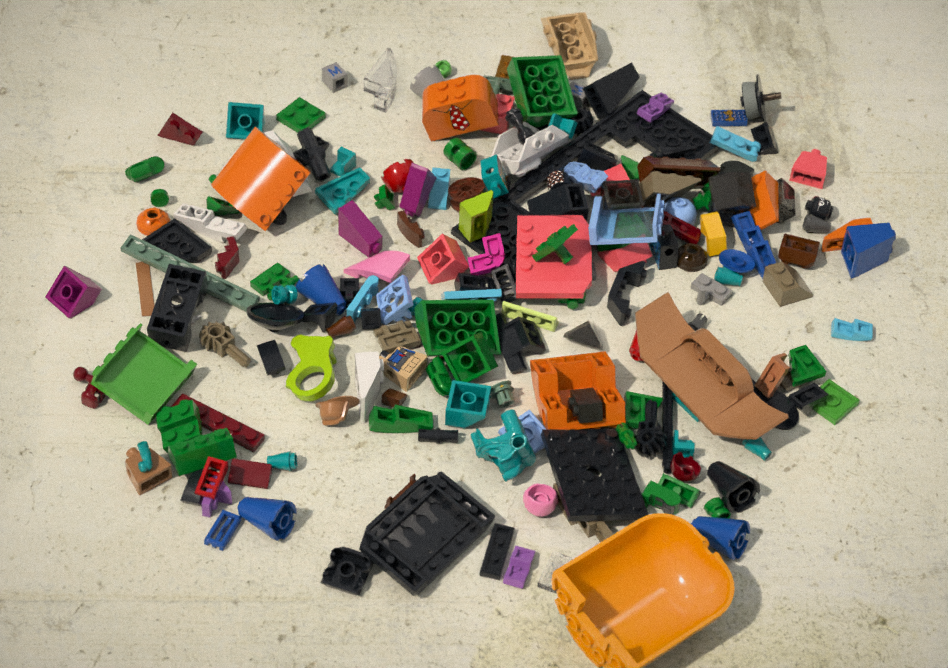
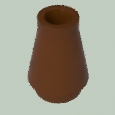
M349 315L347 317L343 316L327 328L326 331L329 336L335 338L353 333L356 326Z

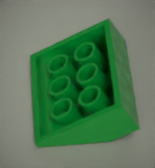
M561 55L512 57L507 67V72L517 109L522 111L523 122H527L533 127H541L550 123L553 113L558 114L564 119L577 116L578 113Z
M421 300L415 306L416 326L427 356H443L442 351L479 332L482 333L492 354L501 355L494 300Z

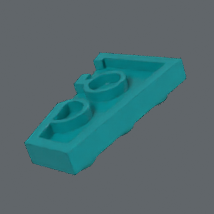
M359 167L315 188V194L336 215L340 207L350 202L370 183V177Z

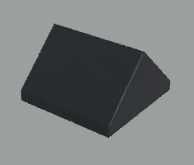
M585 141L577 162L587 164L590 169L605 171L616 166L618 155Z

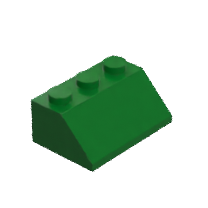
M227 428L217 429L212 433L199 435L184 442H178L175 445L169 446L167 452L179 476L203 469L208 456L224 461L237 458L233 437Z

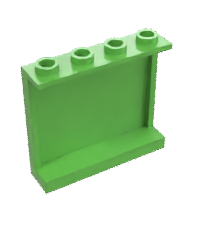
M140 323L136 328L132 327L129 330L125 341H119L115 347L116 351L113 354L110 352L105 357L104 364L102 366L98 365L94 369L91 384L149 425L156 417V413L166 406L191 377L197 363L193 360H190L187 364L141 332L143 324Z

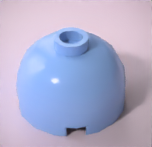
M672 197L665 202L666 212L694 226L697 211L689 199Z

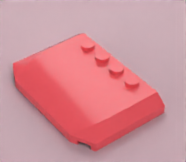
M517 215L516 298L583 299L585 291L592 286V245H590L589 224L582 215ZM574 224L578 230L563 244L570 254L573 255L569 262L563 264L555 252H551L537 262L533 259L532 255L537 252L535 248L542 242H546L547 237L552 233L557 232L563 226L568 228Z

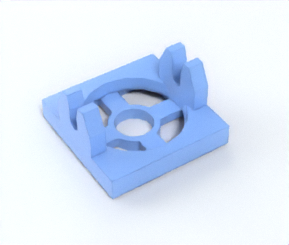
M401 275L376 294L378 308L381 311V323L387 325L392 320L396 322L402 320L404 322L406 321L405 317L412 318V314L408 309L413 306L408 278L405 275ZM404 295L403 302L398 306L399 299ZM391 297L395 298L392 303H390ZM391 306L392 311L388 313L386 308Z

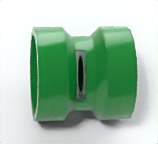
M719 497L712 498L704 505L705 512L711 517L731 518V513L727 508H724V502Z

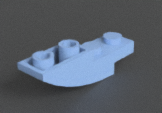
M570 162L564 167V172L569 175L570 182L573 184L582 183L583 189L595 193L608 177L604 171L590 169L585 163Z

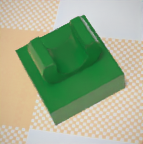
M385 184L380 186L379 193L374 195L377 201L374 203L378 209L384 206L388 210L394 209V194Z

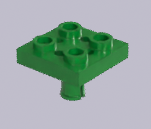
M574 224L568 228L563 226L557 232L552 233L547 237L546 242H542L535 248L537 252L532 255L533 259L537 262L551 252H555L563 264L569 262L573 255L570 254L563 244L578 230Z

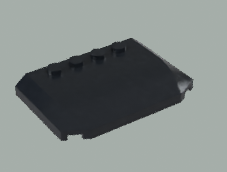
M441 471L431 477L427 475L420 477L366 526L359 550L411 595L416 596L489 528L495 519V515Z

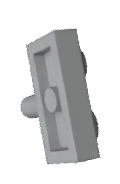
M703 273L691 283V289L698 292L696 302L699 305L710 299L722 306L732 296L733 290Z

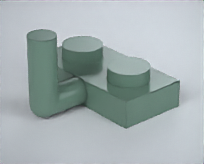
M488 75L483 76L490 82L495 95L500 94V89L503 92H512L509 79Z

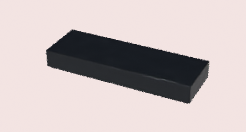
M494 523L479 576L500 580L514 534V527Z

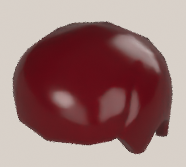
M682 452L674 454L670 467L672 475L676 479L683 482H692L699 478L701 466L697 461L693 460L692 456L685 458Z

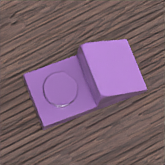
M224 481L215 499L203 498L201 503L202 516L211 517L213 510H216L218 507V502L232 504V493ZM207 488L206 491L212 493V489Z

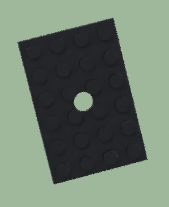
M542 429L541 438L568 521L638 520L648 515L624 444L619 440V434L616 429ZM590 468L597 469L601 472V476L594 477V474L587 470Z

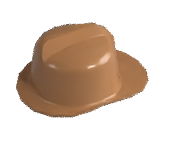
M339 396L324 402H318L315 406L320 409L323 425L329 426L345 421L348 410L357 406L360 401L357 397Z

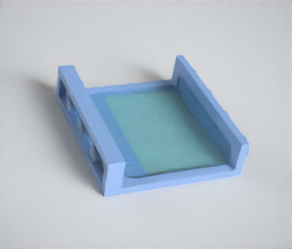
M661 193L657 194L655 207L603 209L602 196H596L588 227L590 245L658 242V235H662L661 227H663L665 201L661 200Z

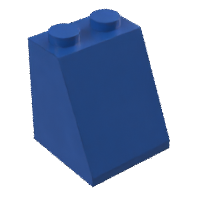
M890 222L847 226L841 254L850 278H855L888 261L893 250V241L896 239L895 230H892Z

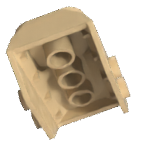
M579 12L540 18L548 45L552 48L554 55L562 56L568 77L571 80L588 78L593 65L598 61L596 32L592 30L591 20L588 19L586 13Z

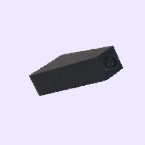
M631 62L582 88L597 118L600 119L612 113L640 77Z

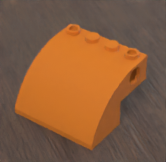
M255 127L212 182L211 186L237 210L266 231L311 171Z
M606 351L530 360L535 399L541 420L546 429H600L604 426L614 428L618 424L626 423L625 401L616 389L615 365ZM593 387L602 401L603 421L579 423L577 418L573 417L572 410L568 408L567 398L570 397V390Z

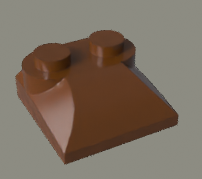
M784 233L778 258L785 264L793 263L808 269L815 264L820 242Z

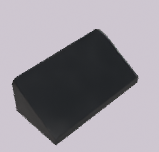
M767 122L751 129L754 141L761 144L760 151L758 152L759 155L779 153L772 130Z

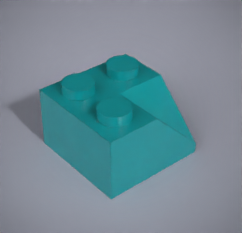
M452 380L446 406L445 425L466 428L485 419L490 405L491 386Z

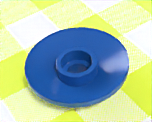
M728 249L722 251L719 255L720 263L731 271L748 273L755 267L754 259L742 251Z

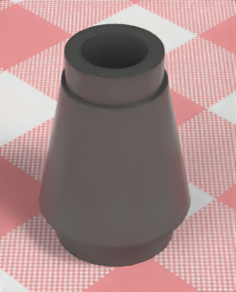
M812 214L805 216L803 229L807 232L829 233L830 222Z

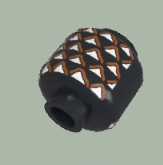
M556 170L547 177L549 191L564 184H571L569 175L564 171Z

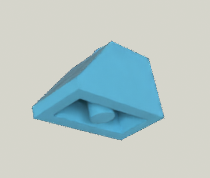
M432 168V173L437 178L429 194L428 208L446 210L451 169Z

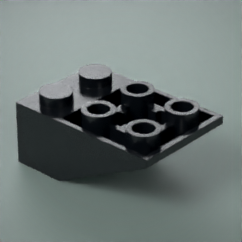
M582 183L564 184L527 200L530 215H582L586 221L588 218V205Z

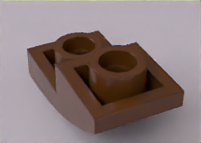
M405 211L397 212V226L409 242L421 248L422 239L425 238L423 229L419 228L417 222L412 223Z

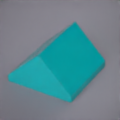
M228 102L226 138L246 139L255 127L263 132L265 125L264 105Z

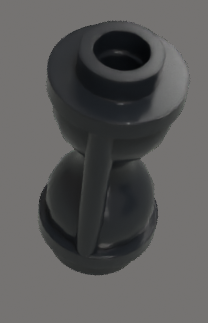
M512 108L507 111L505 120L511 126L518 129L517 137L519 143L524 146L526 138L535 133L529 127L523 125L522 111Z

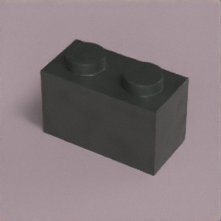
M593 387L570 390V397L567 398L568 408L572 410L573 417H576L579 423L603 421L602 401Z

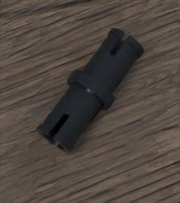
M419 428L418 441L436 442V444H440V442L458 443V430Z

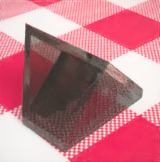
M590 321L564 333V338L603 349V344L596 327Z

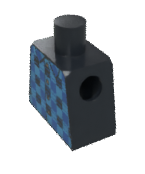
M665 224L661 227L662 235H658V242L649 244L659 270L677 268L678 241L673 227Z

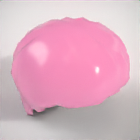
M533 484L524 492V506L528 512L535 516L543 517L549 515L558 504L557 492L549 485Z

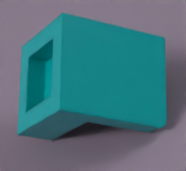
M553 113L549 126L554 125L569 134L568 139H572L577 122L564 119L558 114Z
M341 146L337 150V161L330 168V172L338 176L351 172L356 167V153Z
M674 430L673 456L682 452L685 458L693 457L695 443L692 440H680L679 430Z

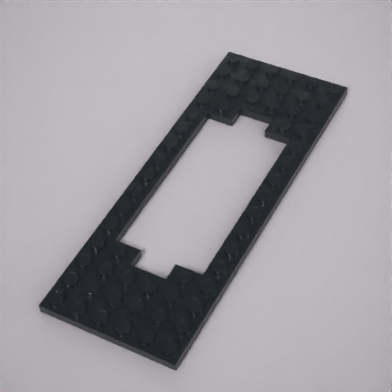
M641 90L612 111V113L605 116L542 162L538 168L531 170L513 183L507 194L493 198L492 219L485 237L500 233L505 251V259L501 266L509 264L516 279L517 215L531 214L518 203L546 184L549 174L556 170L563 171L568 163L576 162L585 141L599 145L610 137L624 147L636 141L650 150L652 153L648 156L652 157L654 153L659 152V147L697 146L696 150L673 159L705 160L720 148L710 143L712 134L671 108L652 122L645 120L637 115L638 108L648 104L652 96ZM636 188L633 190L634 195L622 198L609 209L642 208L637 206ZM459 223L451 228V234L478 254L485 253L482 238L469 242L458 229Z

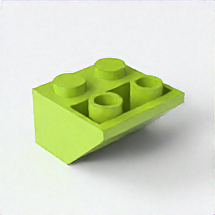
M492 190L460 203L458 229L469 242L485 237L492 219Z

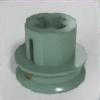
M509 380L491 386V399H496L499 408L507 407L515 402L512 395L514 387L511 386L512 383Z

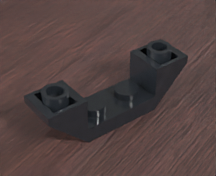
M644 261L620 268L608 294L607 308L620 326H624L626 319L629 320L632 309L629 308L630 300L623 299V292L621 291L626 289L627 284L639 287L641 280L645 281L647 270H645L646 262Z

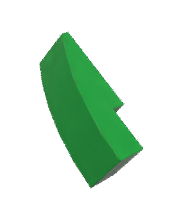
M395 405L393 409L373 406L369 414V431L415 433L419 431V428L433 429V414L429 411Z

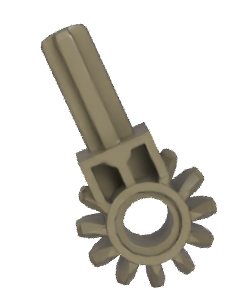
M217 320L215 323L208 322L207 325L202 326L199 333L202 347H206L207 351L213 349L214 353L216 352L221 357L228 354L242 367L249 366L251 359L235 346V337L231 334L230 326H226L224 322L218 323Z

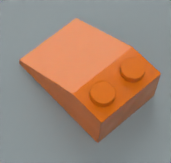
M766 170L737 185V204L740 213L750 211L755 226L759 225L760 230L779 221L778 182Z

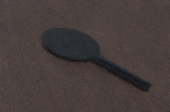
M752 379L753 392L769 406L789 416L788 419L775 428L782 430L794 428L798 422V412L788 397L779 390H776L772 397L767 398L754 386L756 382Z

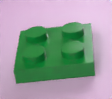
M298 97L276 114L277 121L297 133L304 128L312 129L326 118V112L301 97Z

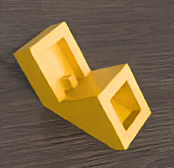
M713 212L700 215L701 233L706 236L707 254L709 256L719 255L722 251L727 250L726 234L719 213Z

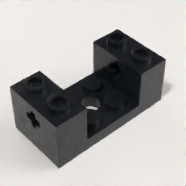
M174 264L168 265L147 326L148 337L162 347L187 352L192 337L191 321L197 303H203L208 289L206 271ZM174 299H181L182 303L174 305L172 301Z

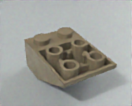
M653 171L636 186L637 206L655 207L657 194L660 193L661 200L665 202L672 197H681L701 181V178H695L691 175L679 176L676 173L664 174L660 171Z

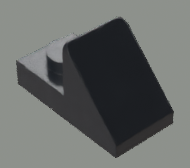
M336 302L310 305L304 311L303 322H317L324 333L335 322Z
M814 382L790 394L788 399L796 408L809 417L813 406L825 401L828 394Z

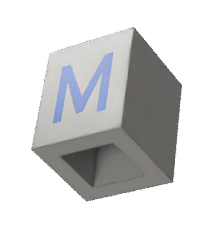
M335 62L322 68V82L334 93L348 87V74Z
M572 81L570 88L576 109L578 107L583 109L589 103L582 89L586 86Z

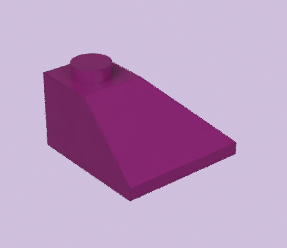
M63 266L45 298L71 319L92 306L102 289L88 277L67 266Z

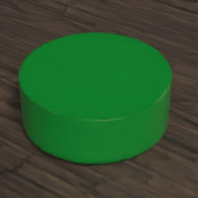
M164 189L152 191L150 195L152 205L156 207L167 205L169 202L168 192Z

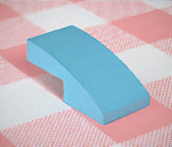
M834 318L831 323V337L853 341L872 339L873 324L858 319H854L853 323L837 318Z

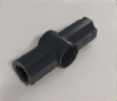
M304 128L297 133L298 140L303 149V160L306 164L310 165L315 180H318V182L324 181L331 176L325 161V150L323 146L318 145L312 129Z

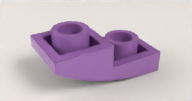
M660 92L650 97L648 104L638 108L637 115L652 122L665 113L673 105L674 100Z

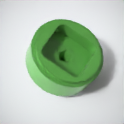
M441 60L435 64L443 78L451 74L452 67L448 61Z

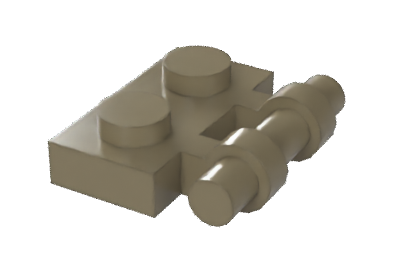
M402 320L397 321L396 324L389 326L382 325L380 328L373 330L374 336L378 337V343L382 351L385 350L390 354L399 346L409 349L421 345V339L415 328L412 327L410 320L404 322Z

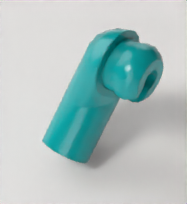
M142 441L137 444L142 461L138 463V468L141 472H146L152 469L153 464L147 441Z

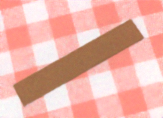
M137 262L136 270L142 317L151 316L154 309L150 267L144 262Z

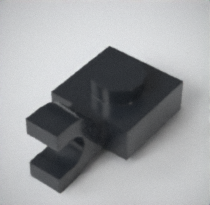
M340 278V292L342 296H345L346 310L353 297L359 291V278Z

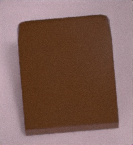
M389 388L382 394L381 403L393 408L395 405L402 406L408 394Z

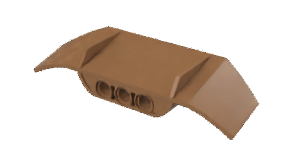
M669 292L635 312L640 358L713 435L756 440L789 418L788 414L769 406L753 392L752 379L747 369L709 330L700 328L694 331L688 325Z

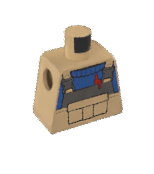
M402 346L397 347L392 354L383 350L379 355V359H383L384 376L406 392L424 373L427 367V355Z

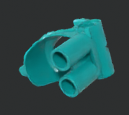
M507 410L501 415L506 429L505 434L492 439H486L481 431L476 428V432L470 435L477 457L495 463L499 467L505 482L515 478L526 467L533 465L536 461V454L529 444L522 422L515 410Z

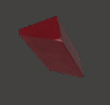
M232 459L228 483L268 489L272 476V465Z

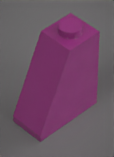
M411 163L399 206L411 218L421 216L437 178L428 168L415 163Z
M351 200L338 209V235L368 258L379 253L382 250L383 236L358 205Z

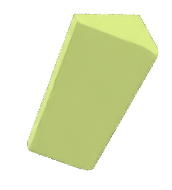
M505 301L502 302L501 313L507 318L515 319L519 316L535 322L536 327L555 332L559 324L557 317Z

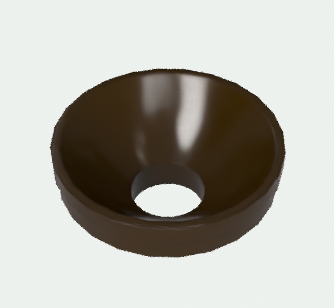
M688 243L678 247L677 266L687 272H698L706 267L708 255L701 246ZM695 249L697 253L691 254L687 250Z

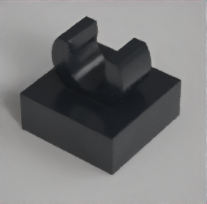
M380 308L361 309L362 330L380 328Z

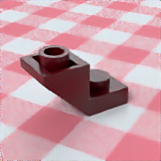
M234 236L227 237V245L224 246L225 252L217 254L215 269L217 273L221 274L223 279H226L239 263V248Z

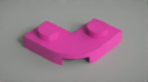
M500 233L482 238L485 249L484 254L468 257L471 275L478 276L490 273L503 264L505 251Z

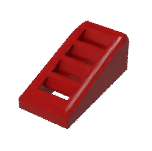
M208 456L195 494L215 499L228 471V462ZM214 468V469H218V470H220V471H219V472H216V471H212L211 469ZM208 475L217 476V479L208 477ZM205 481L213 482L215 485L207 484ZM202 488L212 489V493L203 491Z

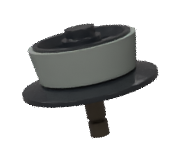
M757 74L756 82H742V96H740V100L748 120L761 116L763 123H765V101L782 99L781 92L763 94L760 76Z

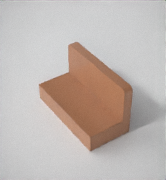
M786 353L773 356L754 385L767 398L774 395L790 369L784 363L787 357Z

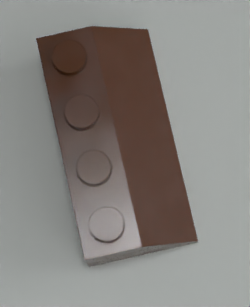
M646 156L637 165L640 182L651 172L660 171L664 174L676 173L679 176L691 175L695 178H701V181L694 186L702 188L708 182L710 183L720 172V167L710 160L654 158Z

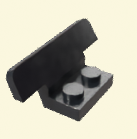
M498 313L496 315L500 349L510 372L516 374L526 370L527 367L521 355L527 350L541 355L546 351L535 322L518 316L507 323L504 314Z

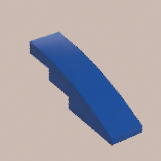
M750 211L733 215L731 219L747 254L754 259L755 268L763 279L765 266L776 263L768 240L764 241L759 225L755 226Z

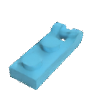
M719 126L714 129L710 143L751 162L757 160V152L761 148L759 142H751Z
M371 275L367 278L347 308V316L350 315L354 323L357 318L361 317V309L369 305L372 296H376L379 291V279L377 276Z

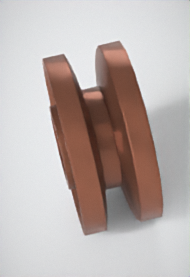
M476 177L459 179L448 188L450 204L456 211L460 210V203L464 200L486 192L483 180Z

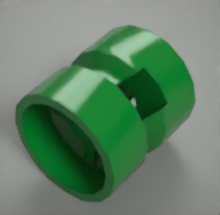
M458 137L451 139L443 150L444 156L452 161L460 170L469 169L477 158V153Z

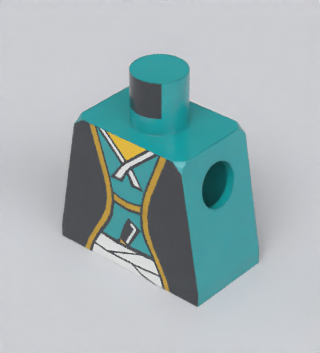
M498 155L480 160L482 180L487 190L493 191V198L507 194L510 190L511 180Z

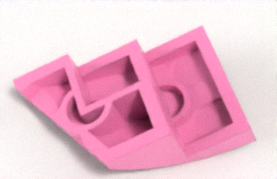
M383 251L345 268L344 273L354 278H360L361 276L368 278L374 275L386 282L392 283L410 261V255L400 251Z

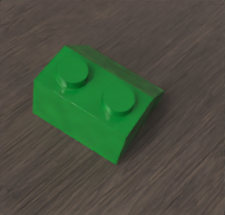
M481 332L441 352L456 381L469 382L498 367Z

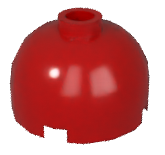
M404 159L405 163L401 164L399 161L395 162L384 170V177L381 176V179L392 192L403 193L411 163H414L411 159Z

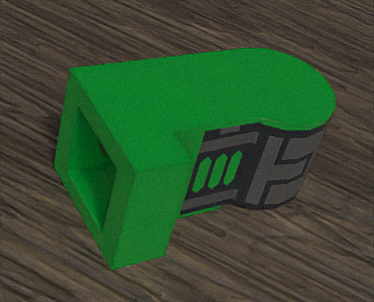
M650 480L642 493L646 508L652 505L662 509L665 514H677L680 508L681 496L677 492Z

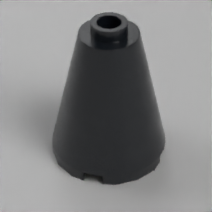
M721 461L714 462L708 467L707 475L724 502L725 507L730 512L737 511L740 513L754 504L756 501L754 497L756 493L759 494L760 485L754 478Z

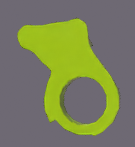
M297 335L292 338L291 346L297 351L301 361L288 375L286 388L290 389L302 401H316L324 397L331 390L335 382L333 365L337 363L336 356L333 353L335 343L331 336ZM314 372L324 373V378L317 387L306 391L300 390V384L306 376Z

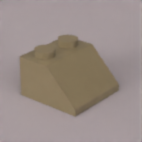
M784 262L765 266L762 282L779 307L813 297L812 292L796 269Z

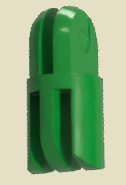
M153 156L127 167L125 175L129 180L138 182L162 172L165 162L162 158Z
M438 356L432 359V362L425 369L436 392L441 396H448L452 381L442 358Z

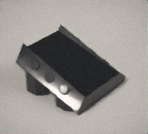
M344 546L334 548L330 554L331 561L324 570L320 583L327 587L359 596L374 562L362 552Z

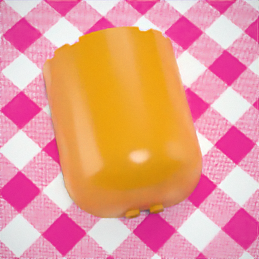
M650 514L638 519L553 571L552 589L556 590L558 596L555 600L559 613L565 615L568 623L566 628L576 644L598 668L601 666L604 668H643L716 621L730 606L734 596V581L721 555L718 552L711 553L708 550L709 542L706 537L702 536L686 520L671 514Z

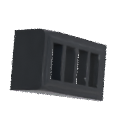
M505 264L492 270L491 274L497 289L502 291L501 301L511 303L520 299L516 298V279L512 267L509 264ZM505 274L508 275L507 277L500 279L501 276ZM508 280L510 281L509 283L502 286L503 282ZM512 286V289L504 292V289ZM514 292V296L506 299V295Z
M458 273L454 281L455 291L495 289L494 279L491 277Z

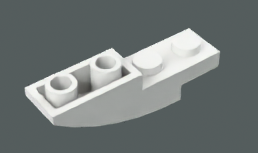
M184 203L173 214L175 219L193 231L220 242H224L227 237L232 236L237 241L247 230L245 223L216 217L213 210Z

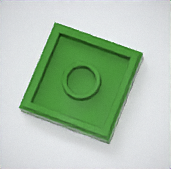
M828 379L820 386L828 394L827 399L813 406L812 410L836 425L859 404L860 400Z

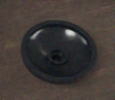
M257 303L250 305L246 311L250 320L271 332L289 329L304 320V312L301 309L287 304Z

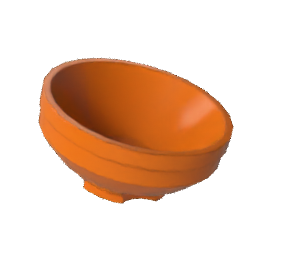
M149 208L138 215L137 229L142 234L148 236L170 222V218L161 209ZM151 213H156L158 215L155 218L148 217V215Z

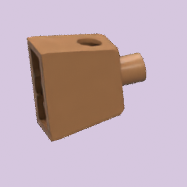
M132 447L126 452L128 458L125 461L126 472L139 496L172 478L171 464L151 448L149 449L153 467L150 471L141 472L138 468V463L142 461L140 452L135 447Z

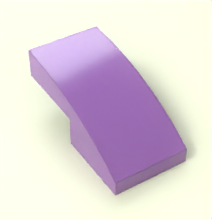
M515 546L504 575L503 584L523 589L535 556L534 550Z

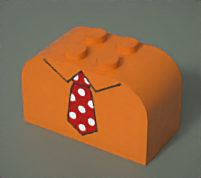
M467 75L429 85L423 91L422 122L431 141L498 126V100L490 82L483 76Z

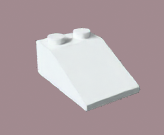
M378 351L355 353V384L357 398L360 401L358 407L361 424L366 422L380 393V384L384 383L383 372H380L384 371L383 359H379Z

